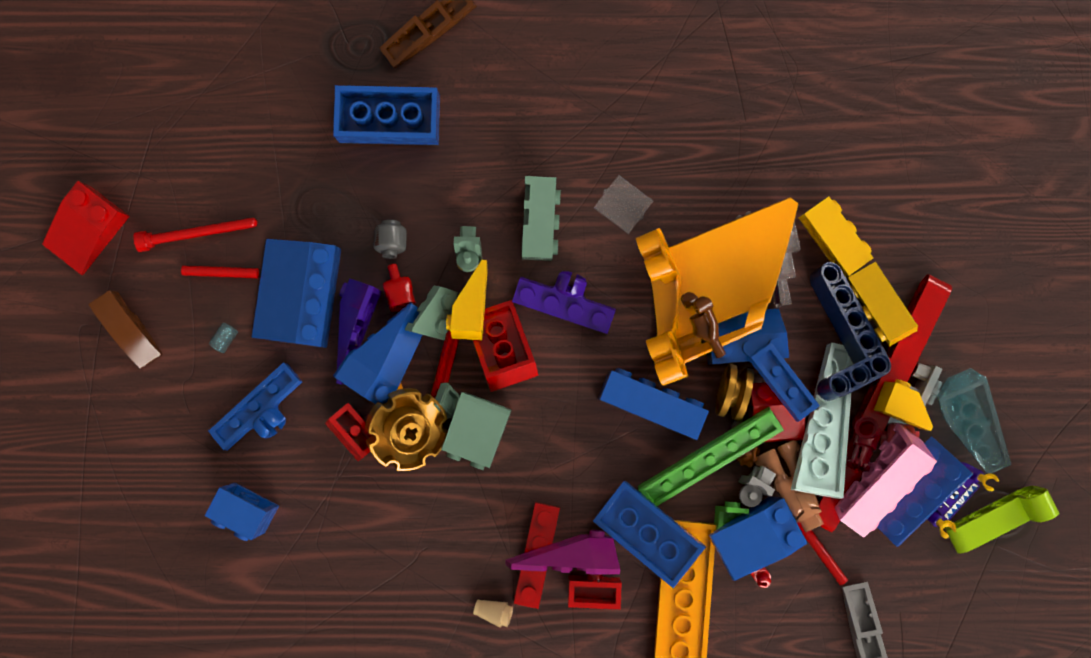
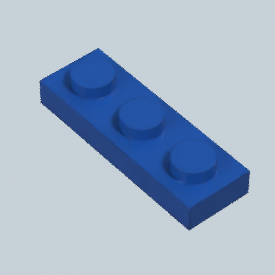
M772 343L749 358V361L796 422H799L820 406Z

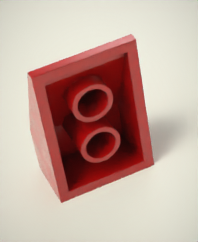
M77 181L62 200L42 245L79 274L84 275L130 216L93 187Z
M512 300L486 308L484 312L483 339L473 340L490 392L538 376L533 354Z

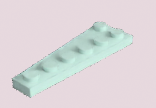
M830 343L826 346L817 385L822 379L853 364L844 345ZM832 384V388H833V390L836 392V388H835V386ZM816 386L814 399L820 406L809 414L791 490L841 499L844 498L851 393L832 401H825L818 395Z

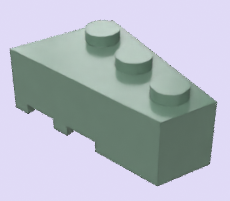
M525 176L522 260L552 261L553 255H558V240H553L554 230H559V215H555V205H560L561 190H556V177Z

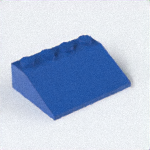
M266 239L252 338L327 348L341 249L339 247L313 242Z

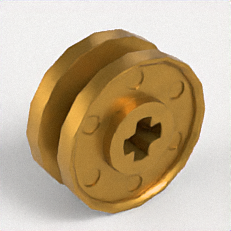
M728 364L719 386L715 412L716 415L724 417L731 407L732 419L741 421L750 401L754 372L753 369L744 368L738 378L737 365Z

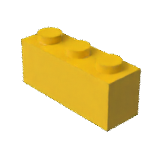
M827 197L801 215L799 220L828 260L836 263L841 268L845 277H847L874 258L871 255L870 246L865 241H861L857 236L854 224L846 220L841 214L842 209L835 200Z
M876 262L848 277L849 285L856 298L862 303L865 315L868 320L872 319L877 328L874 331L881 342L886 341L891 346L917 331L918 325Z

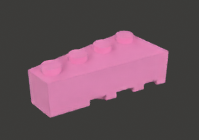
M897 423L893 428L896 434L891 441L887 442L885 440L879 447L881 453L877 460L872 463L869 462L870 471L863 472L862 480L860 482L854 481L844 494V498H841L835 506L840 521L862 537L874 531L887 513H891L906 494L912 492L915 484L924 475L929 474L937 462L924 442L900 423Z

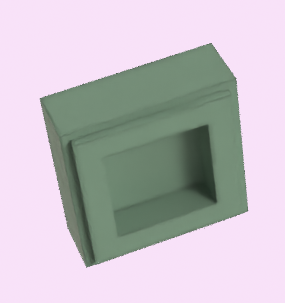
M441 383L435 399L445 410L447 419L453 418L460 395L449 383ZM434 402L433 405L441 412L439 406Z

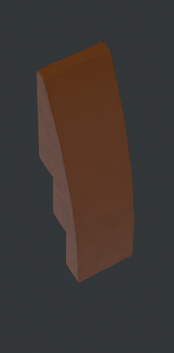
M437 0L420 16L415 15L379 49L391 65L396 68L441 37L477 6L473 0H442L441 2Z

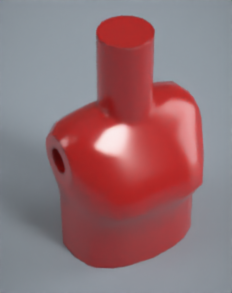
M397 264L388 265L390 280L383 283V288L390 311L399 312L409 303L416 305L410 278L400 277Z

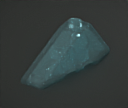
M972 368L947 378L937 395L943 419L987 474L1012 465L987 378Z

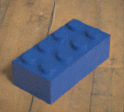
M335 85L333 136L339 143L439 145L440 94L437 88Z
M616 368L615 372L612 370L608 371L597 399L698 440L709 413L708 410L703 409L704 403L687 397L685 401L679 399L680 393L668 388H662V391L655 389L656 383L644 378H639L638 381L631 379L632 373L623 369Z

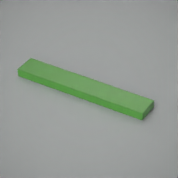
M767 407L638 486V490L653 504L658 506L782 432L784 429L770 407Z

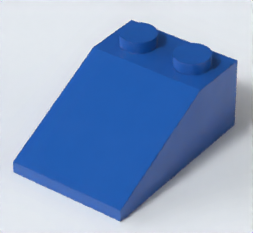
M773 496L767 497L759 505L750 508L749 514H741L709 534L729 575L734 581L788 557L807 544L785 499Z

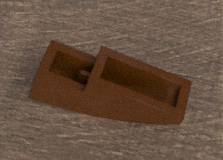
M109 290L88 304L107 332L140 369L163 355L136 313L130 311L118 292Z

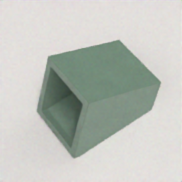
M461 392L442 450L446 451V456L451 459L460 461L461 458L471 461L469 465L477 469L484 470L485 467L490 468L512 409L470 393Z

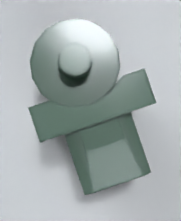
M461 226L460 237H454L453 242L457 266L463 272H472L483 260L480 237H476V227Z

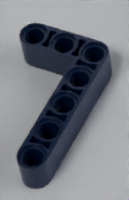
M827 262L811 273L810 283L853 363L818 383V395L825 401H832L887 375L891 370V362L841 268L836 263ZM832 384L835 386L836 392L833 390Z

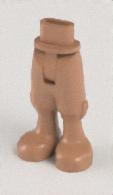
M793 440L777 448L790 470V477L785 473L775 449L758 456L755 464L758 467H767L776 474V479H774L775 491L779 492L780 496L785 499L791 513L797 519L796 522H800L804 531L808 532L824 524L819 515L822 510L819 507L815 494L791 490L798 461L797 452L800 449L798 441Z

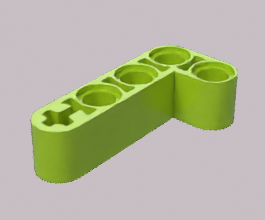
M1027 486L953 522L956 525V533L950 527H946L945 530L956 552L965 553L1030 520L1035 522L1049 521L1057 517L1059 511L1046 488Z

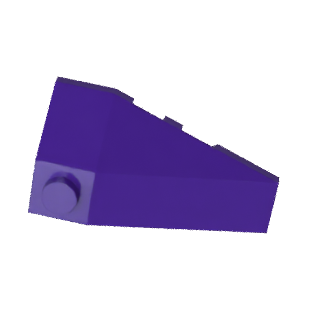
M350 278L348 283L343 284L340 291L342 299L340 302L337 369L348 353L353 349L357 350L361 346L382 291L371 285ZM336 379V383L340 385H345L344 383Z

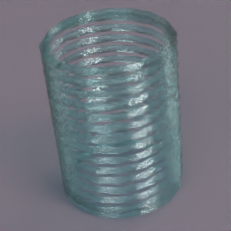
M222 323L208 344L217 351L225 353L238 331L228 324Z

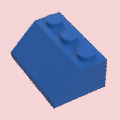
M779 308L766 309L761 329L722 346L726 353L723 357L716 358L713 351L707 353L708 365L747 362L749 358L770 343L774 345L783 358H789L787 331ZM748 312L718 323L719 337L745 327Z

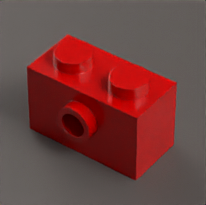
M587 574V576L569 575L568 607L621 610L622 583L620 577H602L603 574Z

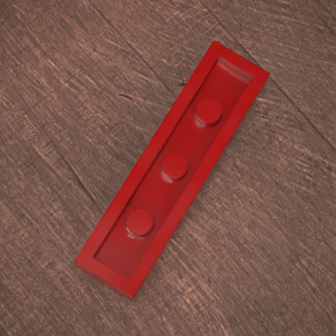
M535 502L524 553L553 543L560 507ZM520 570L514 604L539 609L547 571Z

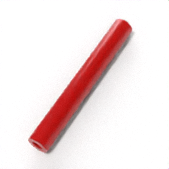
M182 266L181 274L183 276L258 278L259 269Z
M798 522L797 524L804 537L838 584H845L848 581L847 577L812 530L805 532L801 523Z

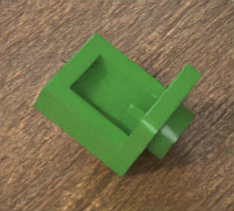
M726 501L725 506H715L714 524L716 525V530L741 514H749V509L740 508L741 503Z

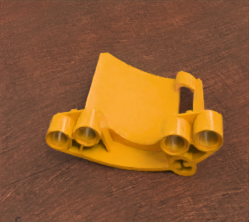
M791 197L671 247H668L660 228L636 238L638 248L645 260V267L651 278L657 324V336L646 340V344L655 363L658 378L663 386L688 377L685 363L713 351L709 342L701 343V338L693 334L690 317L697 314L693 306L687 309L684 307L680 298L685 293H694L698 298L702 296L708 297L713 303L712 309L718 323L748 312L745 327L718 337L722 346L761 329L767 306L771 302L798 208V202Z

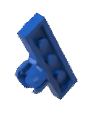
M283 362L208 432L220 447L226 451L251 429H254L263 438L274 436L278 433L274 427L278 426L282 429L286 423V418L279 411L278 405L302 383V380L287 363Z

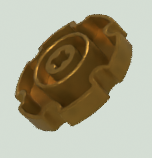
M406 388L396 390L388 394L389 400L385 404L377 402L371 409L366 420L365 429L372 435L366 440V443L373 456L382 465L388 466L390 463H393L397 471L415 470L426 464L425 459L428 456L436 457L442 450L448 432L442 424L447 420V415L439 402L430 394L421 397V393L417 389ZM434 402L439 406L441 412L433 405Z

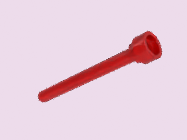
M247 218L159 234L141 231L134 233L133 240L136 250L144 252L150 251L152 247H155V244L254 228L258 222L255 218Z

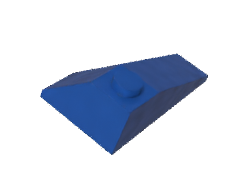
M412 303L405 306L388 320L387 325L376 334H371L367 338L368 341L357 350L353 349L348 353L333 376L374 404L377 402L385 404L389 400L388 394L398 389L421 340V334L405 330L408 323L413 324L419 315L418 307Z

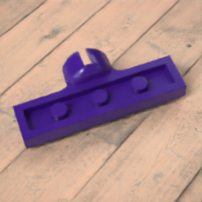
M568 271L559 273L554 286H547L520 277L512 302L608 334L616 309L586 299L584 291L587 281L582 276L577 274L573 287L568 285L572 272Z

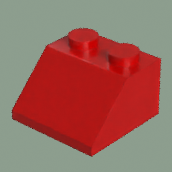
M753 383L747 407L749 418L770 407L784 429L765 442L803 440L805 417L796 422L767 383Z

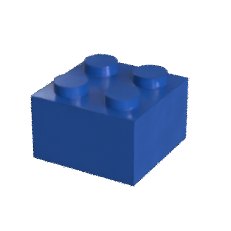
M232 483L219 487L205 516L211 519L210 522L214 526L222 529L226 527L234 531V536L248 541V539L253 540L266 532L279 505L237 483Z

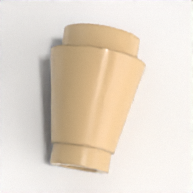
M478 599L474 608V615L500 628L502 626L508 627L513 613V607L509 606L508 602L482 601Z

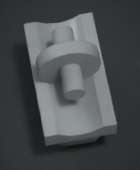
M917 363L911 374L912 377L917 379V382L910 389L920 393L924 405H932L935 398L943 400L945 394L939 391L942 382L938 380L942 368Z
M754 466L749 476L742 475L738 481L741 484H745L739 493L741 503L748 507H755L761 502L762 495L772 496L775 489L770 487V484L776 474L763 466H760V468Z

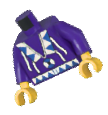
M961 462L973 475L927 519L934 527H939L941 537L949 538V535L943 531L945 527H950L956 533V525L949 520L980 487L979 481L982 482L986 490L994 491L993 487L986 485V481L994 479L999 482L995 474L988 473L983 475V471Z

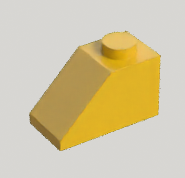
M896 379L895 382L885 381L874 410L916 428L931 431L933 425L920 393L910 389L911 384L899 379Z

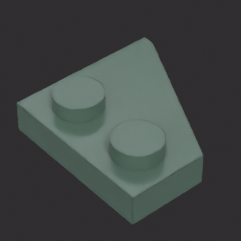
M434 285L428 293L427 299L417 309L419 315L413 324L408 323L405 330L445 340L446 333L448 332L446 330L447 314L451 315L452 305L457 299L458 292Z

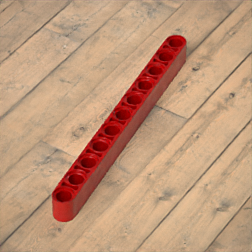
M927 274L920 282L907 309L918 325L917 331L889 346L886 354L891 362V370L887 375L870 384L848 431L846 462L851 458L854 449L852 445L855 436L854 425L859 418L867 416L877 421L880 428V440L890 419V416L874 410L884 382H895L896 379L908 382L950 296L952 285L930 274ZM865 424L861 427L860 433L870 435L875 427L871 424ZM846 465L844 494L854 481H860L863 473L861 469L859 472L858 468L853 470L854 467L850 468ZM816 495L819 507L822 510L819 515L824 523L819 527L833 532L840 522L835 506L841 499Z

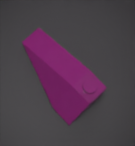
M590 530L589 534H580L506 559L505 565L511 570L547 571V566H551L552 570L561 571L562 573H570L573 568H577V570L586 571V574H620V565L614 540L612 537L605 535V531Z

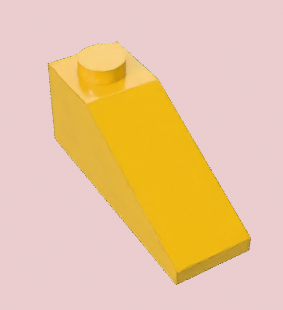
M481 260L452 305V314H447L446 330H450L452 339H483L488 273L487 260Z

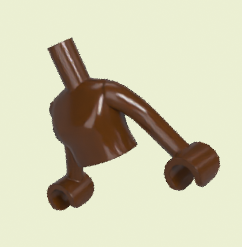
M691 292L682 295L680 299L684 307L687 309L693 306L697 314L690 317L693 334L709 342L716 358L726 355L718 339L719 325L712 309V301L705 296L698 298Z

